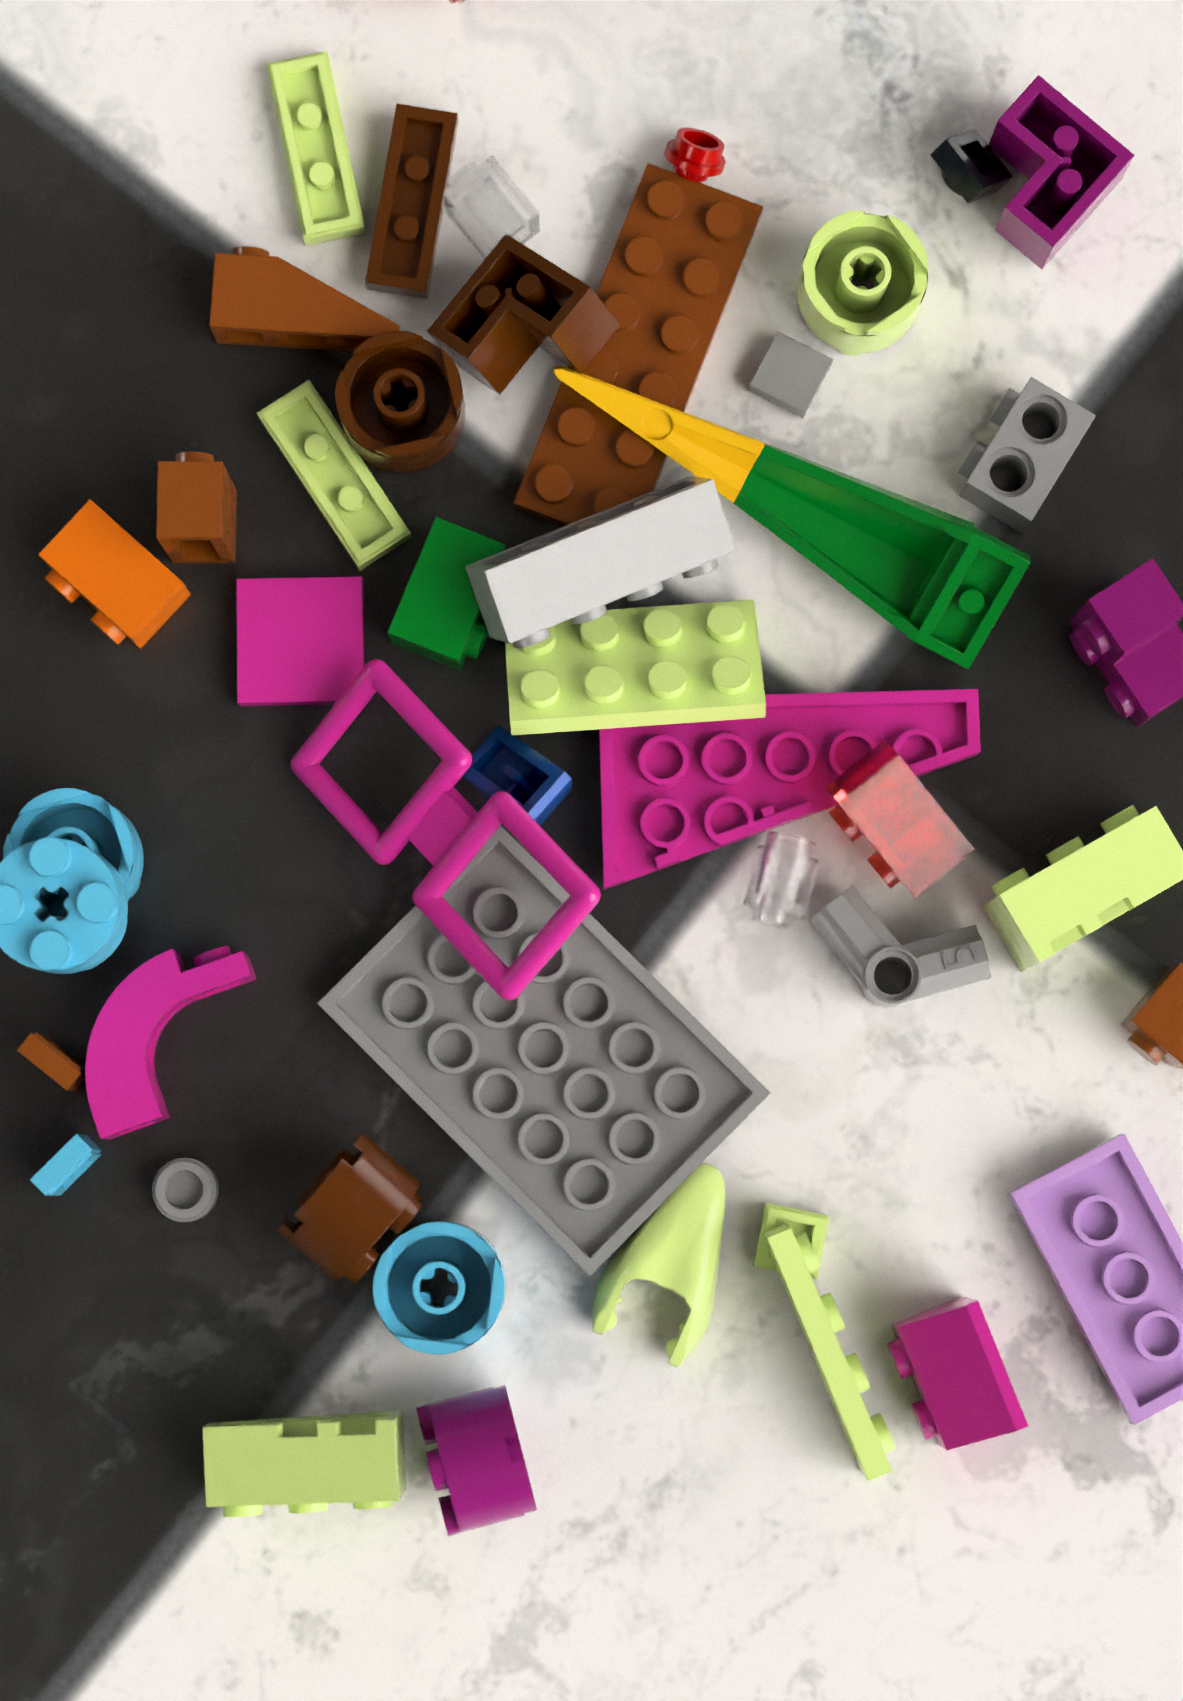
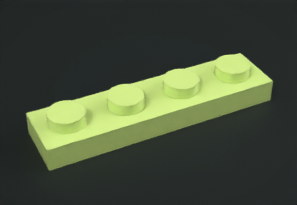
M786 1223L762 1233L860 1471L868 1481L892 1472L885 1453L896 1449L881 1413L871 1417L868 1414L860 1394L870 1389L868 1379L856 1353L845 1357L835 1333L844 1330L845 1325L831 1293L819 1296L810 1273L820 1269V1265L807 1234L802 1233L794 1236L792 1228Z

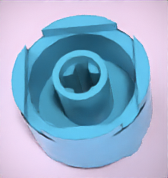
M61 788L40 794L23 807L10 833L7 834L3 858L16 848L40 838L54 837L67 839L89 848L113 865L125 883L128 897L127 902L139 889L144 865L143 847L139 834L131 821L119 809L94 793L76 788ZM53 894L47 902L51 908L49 916L60 920L67 917L69 911L63 903L69 894L65 897Z
M45 837L16 848L0 863V948L18 963L47 973L70 974L98 966L117 949L126 931L128 897L125 883L120 874L104 857L71 840ZM53 894L60 897H65L69 894L63 903L69 914L63 920L53 916L47 918L51 911L47 902Z
M450 1221L421 1224L399 1235L382 1254L373 1279L375 1307L387 1329L405 1346L427 1354L454 1353L480 1340L497 1320L506 1295L505 1271L494 1246L476 1230ZM438 1268L448 1270V1280L458 1283V1294L448 1295L445 1298L444 1305L433 1303V1292L423 1290L424 1279L434 1278Z

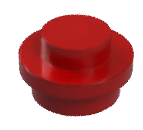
M696 128L679 129L675 139L667 142L664 151L665 158L673 164V171L680 177L690 181L704 182L708 177L719 176L723 173L726 160L722 155L725 147L724 143L715 135Z

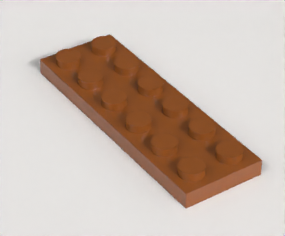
M647 163L596 293L618 321L620 327L582 373L685 412L760 221L763 206L703 183L687 180L676 173ZM561 381L514 500V509L561 527L655 490L668 456Z

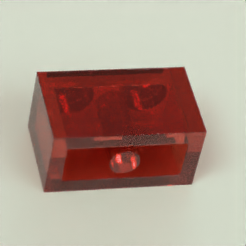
M885 740L825 788L838 804L829 814L852 842L863 835L876 852L867 861L890 889L901 882L912 896L916 898L975 850L902 757Z

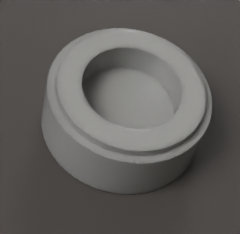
M178 1158L166 1163L157 1172L152 1185L153 1200L158 1210L167 1218L177 1222H192L203 1218L213 1209L219 1194L218 1180L213 1170L204 1162L193 1158Z

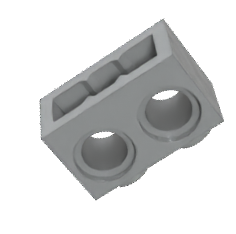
M1030 377L1021 394L1009 388L990 421L1000 426L989 446L977 440L958 471L959 474L968 478L959 496L1023 534L1096 415L1033 377ZM1028 415L1044 417L1052 427V436L1046 439H1037L1030 436L1023 427L1022 418ZM1000 466L1011 468L1019 476L1021 488L1013 492L998 489L991 480L990 470Z

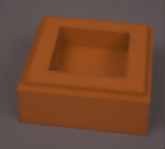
M37 1032L35 1034L30 1033L17 1049L19 1053L65 1090L78 1092L85 1083V1066L47 1035Z

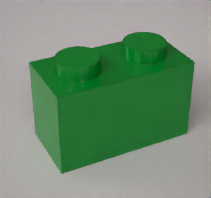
M436 517L387 632L391 644L460 672L467 656L477 660L486 641L488 631L485 622H482L483 616L465 566L507 549V545Z

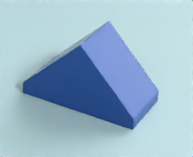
M500 725L472 754V764L462 776L488 800L496 792L504 791L509 793L540 826L572 791V778L564 770L514 735H511L510 732Z

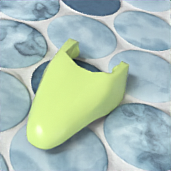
M701 1163L631 1234L606 1266L597 1282L593 1299L592 1331L594 1333L603 1335L604 1331L610 1330L616 1325L617 1316L614 1308L616 1303L618 1304L622 1301L620 1293L626 1283L639 1279L650 1281L660 1287L674 1291L688 1303L689 1313L684 1323L679 1324L680 1333L678 1337L671 1339L666 1345V1353L669 1357L668 1364L678 1368L697 1347L708 1329L713 1311L723 1236L725 1186L723 1176L716 1167Z

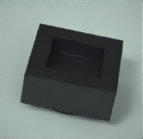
M976 128L945 139L930 155L941 168L942 177L947 186L953 192L962 196L967 203L998 192L1013 177Z

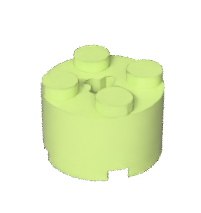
M849 211L834 217L815 233L804 256L797 285L798 304L804 321L820 340L847 356L875 352L892 345L902 338L916 319L926 292L928 257L925 248L916 233L906 223L887 214L884 217L865 213L866 211ZM855 276L860 282L870 278L874 282L872 289H867L864 286H854L851 283L852 277Z

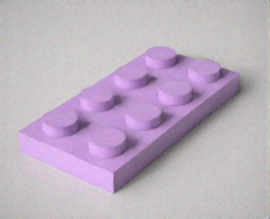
M1119 1134L1012 1190L1008 1194L1129 1423L1135 1425L1183 1399V1242L1126 1135Z

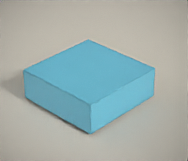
M75 1134L30 1181L45 1196H61L101 1156L100 1152L102 1150L87 1135Z

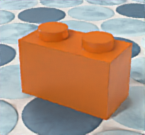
M91 499L38 554L51 569L44 579L70 603H73L81 596L93 606L97 612L90 620L117 645L127 637L141 649L191 595L185 584Z

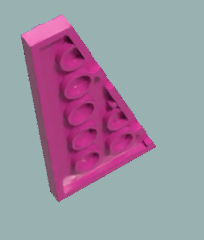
M978 689L765 694V718L599 729L603 889L617 886L978 755L981 752Z

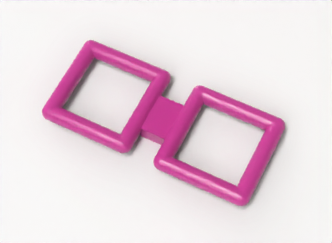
M380 659L370 660L293 756L290 763L291 770L378 864L387 865L393 862L409 841L433 865V868L413 891L412 899L414 904L502 999L514 1000L598 904L601 896L600 890L509 793L504 791L494 793L480 811L477 812L454 787L472 764V755L469 750L384 661ZM376 692L391 705L442 760L384 832L378 828L320 765ZM502 824L570 895L509 968L442 897Z

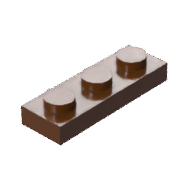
M396 104L365 279L367 290L428 299L459 123L458 113Z

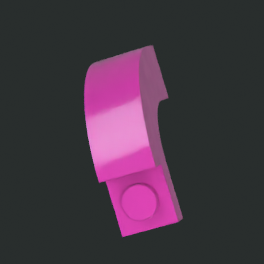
M222 946L193 957L196 968L186 971L181 954L174 949H170L140 965L116 987L96 1019L89 1039L85 1062L87 1098L100 1139L111 1140L170 1118L155 1073V1050L160 1034L169 1020L189 1004L257 980L247 954L242 951L232 954L229 946Z

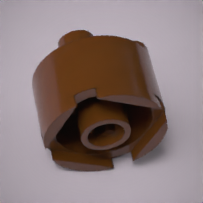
M392 331L367 339L353 351V355L340 372L336 382L335 400L344 433L359 456L370 467L394 473L417 472L440 462L457 447L465 422V402L461 377L452 358L442 348L440 349L433 343L423 339L422 336L412 332ZM406 394L409 409L397 412L394 407V396Z
M362 1131L353 1138V1145L358 1149L353 1156L343 1148L297 1200L296 1203L300 1208L294 1214L299 1219L296 1224L285 1216L276 1229L279 1234L335 1282L345 1276L350 1282L355 1284L378 1258L379 1253L376 1250L379 1245L376 1242L385 1231L390 1228L394 1233H400L422 1206L419 1202L421 1196L416 1193L421 1182Z

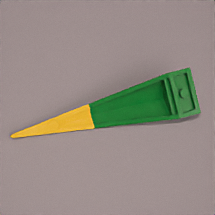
M558 366L553 370L559 380L651 443L696 477L713 479L718 493L819 567L912 641L968 670L1031 563L1030 555L976 528L974 523L586 374H580L565 366Z

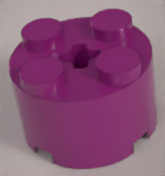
M505 1385L496 1388L489 1387L416 1407L425 1445L435 1442L438 1445V1449L426 1452L435 1491L448 1488L450 1495L439 1498L448 1536L525 1516V1513L537 1510Z

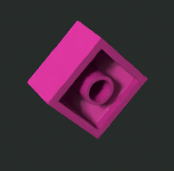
M961 1296L891 1324L897 1339L887 1343L888 1350L900 1378L904 1379L909 1376L913 1378L921 1400L912 1403L911 1406L925 1440L936 1437L939 1446L945 1450H951L1028 1427L978 1300Z

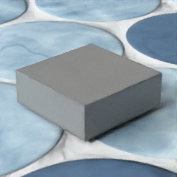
M778 331L751 380L748 391L804 418L832 365L833 359Z

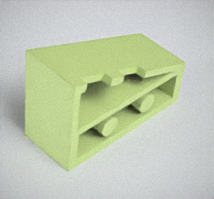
M1131 805L1100 823L1106 833L1104 836L1084 846L1080 837L1077 836L1046 854L1051 866L1029 877L1025 868H1022L991 886L997 897L985 904L983 908L1021 972L1042 962L1066 946L1183 880V850L1157 806L1139 815L1134 805Z
M403 1411L210 1422L202 1427L206 1507H223V1517L263 1514L262 1505H288L289 1513L328 1510L327 1503H353L354 1509L386 1508L393 1506V1501H400L407 1489Z

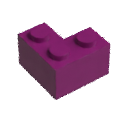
M1040 75L1031 82L998 119L988 144L992 150L1028 179L1026 184L1005 206L995 231L1042 270L1122 180L1135 156Z
M1153 558L1090 598L1068 623L1074 631L1069 635L1074 650L1087 666L1096 664L1109 685L1104 687L1109 702L1122 718L1126 719L1131 716L1137 727L1183 698V632L1177 625L1183 618V602Z

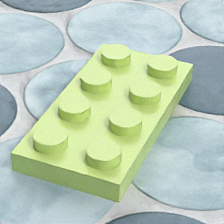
M754 600L607 610V613L586 623L574 625L571 624L569 619L549 627L550 636L547 639L527 647L515 648L513 643L505 642L511 735L765 718L766 699Z

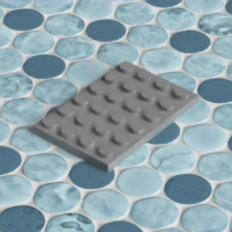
M500 826L442 897L509 968L570 895ZM415 906L317 1003L589 1277L770 1094L590 913L522 993L514 1000H504L489 986L419 908Z

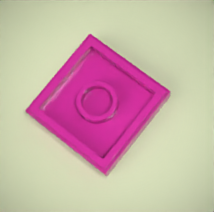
M362 576L236 579L238 705H334L365 666L364 580Z

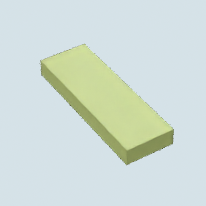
M327 51L267 63L305 245L308 246L366 234Z
M307 380L257 412L258 418L359 571L412 538L411 532L358 452L350 444L346 434L310 380Z

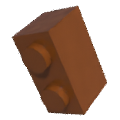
M181 452L175 455V461H158L156 538L171 561L178 564H236L237 490L223 461H214L213 455L204 452Z

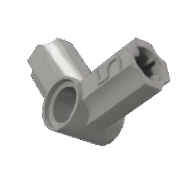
M853 885L809 919L811 924L858 981L864 996L874 1005L883 1008L896 1007L908 1001L991 978L989 959L983 939L976 925L900 945ZM890 960L897 962L903 967L907 982L905 989L900 994L890 995L877 987L874 981V971L879 962Z

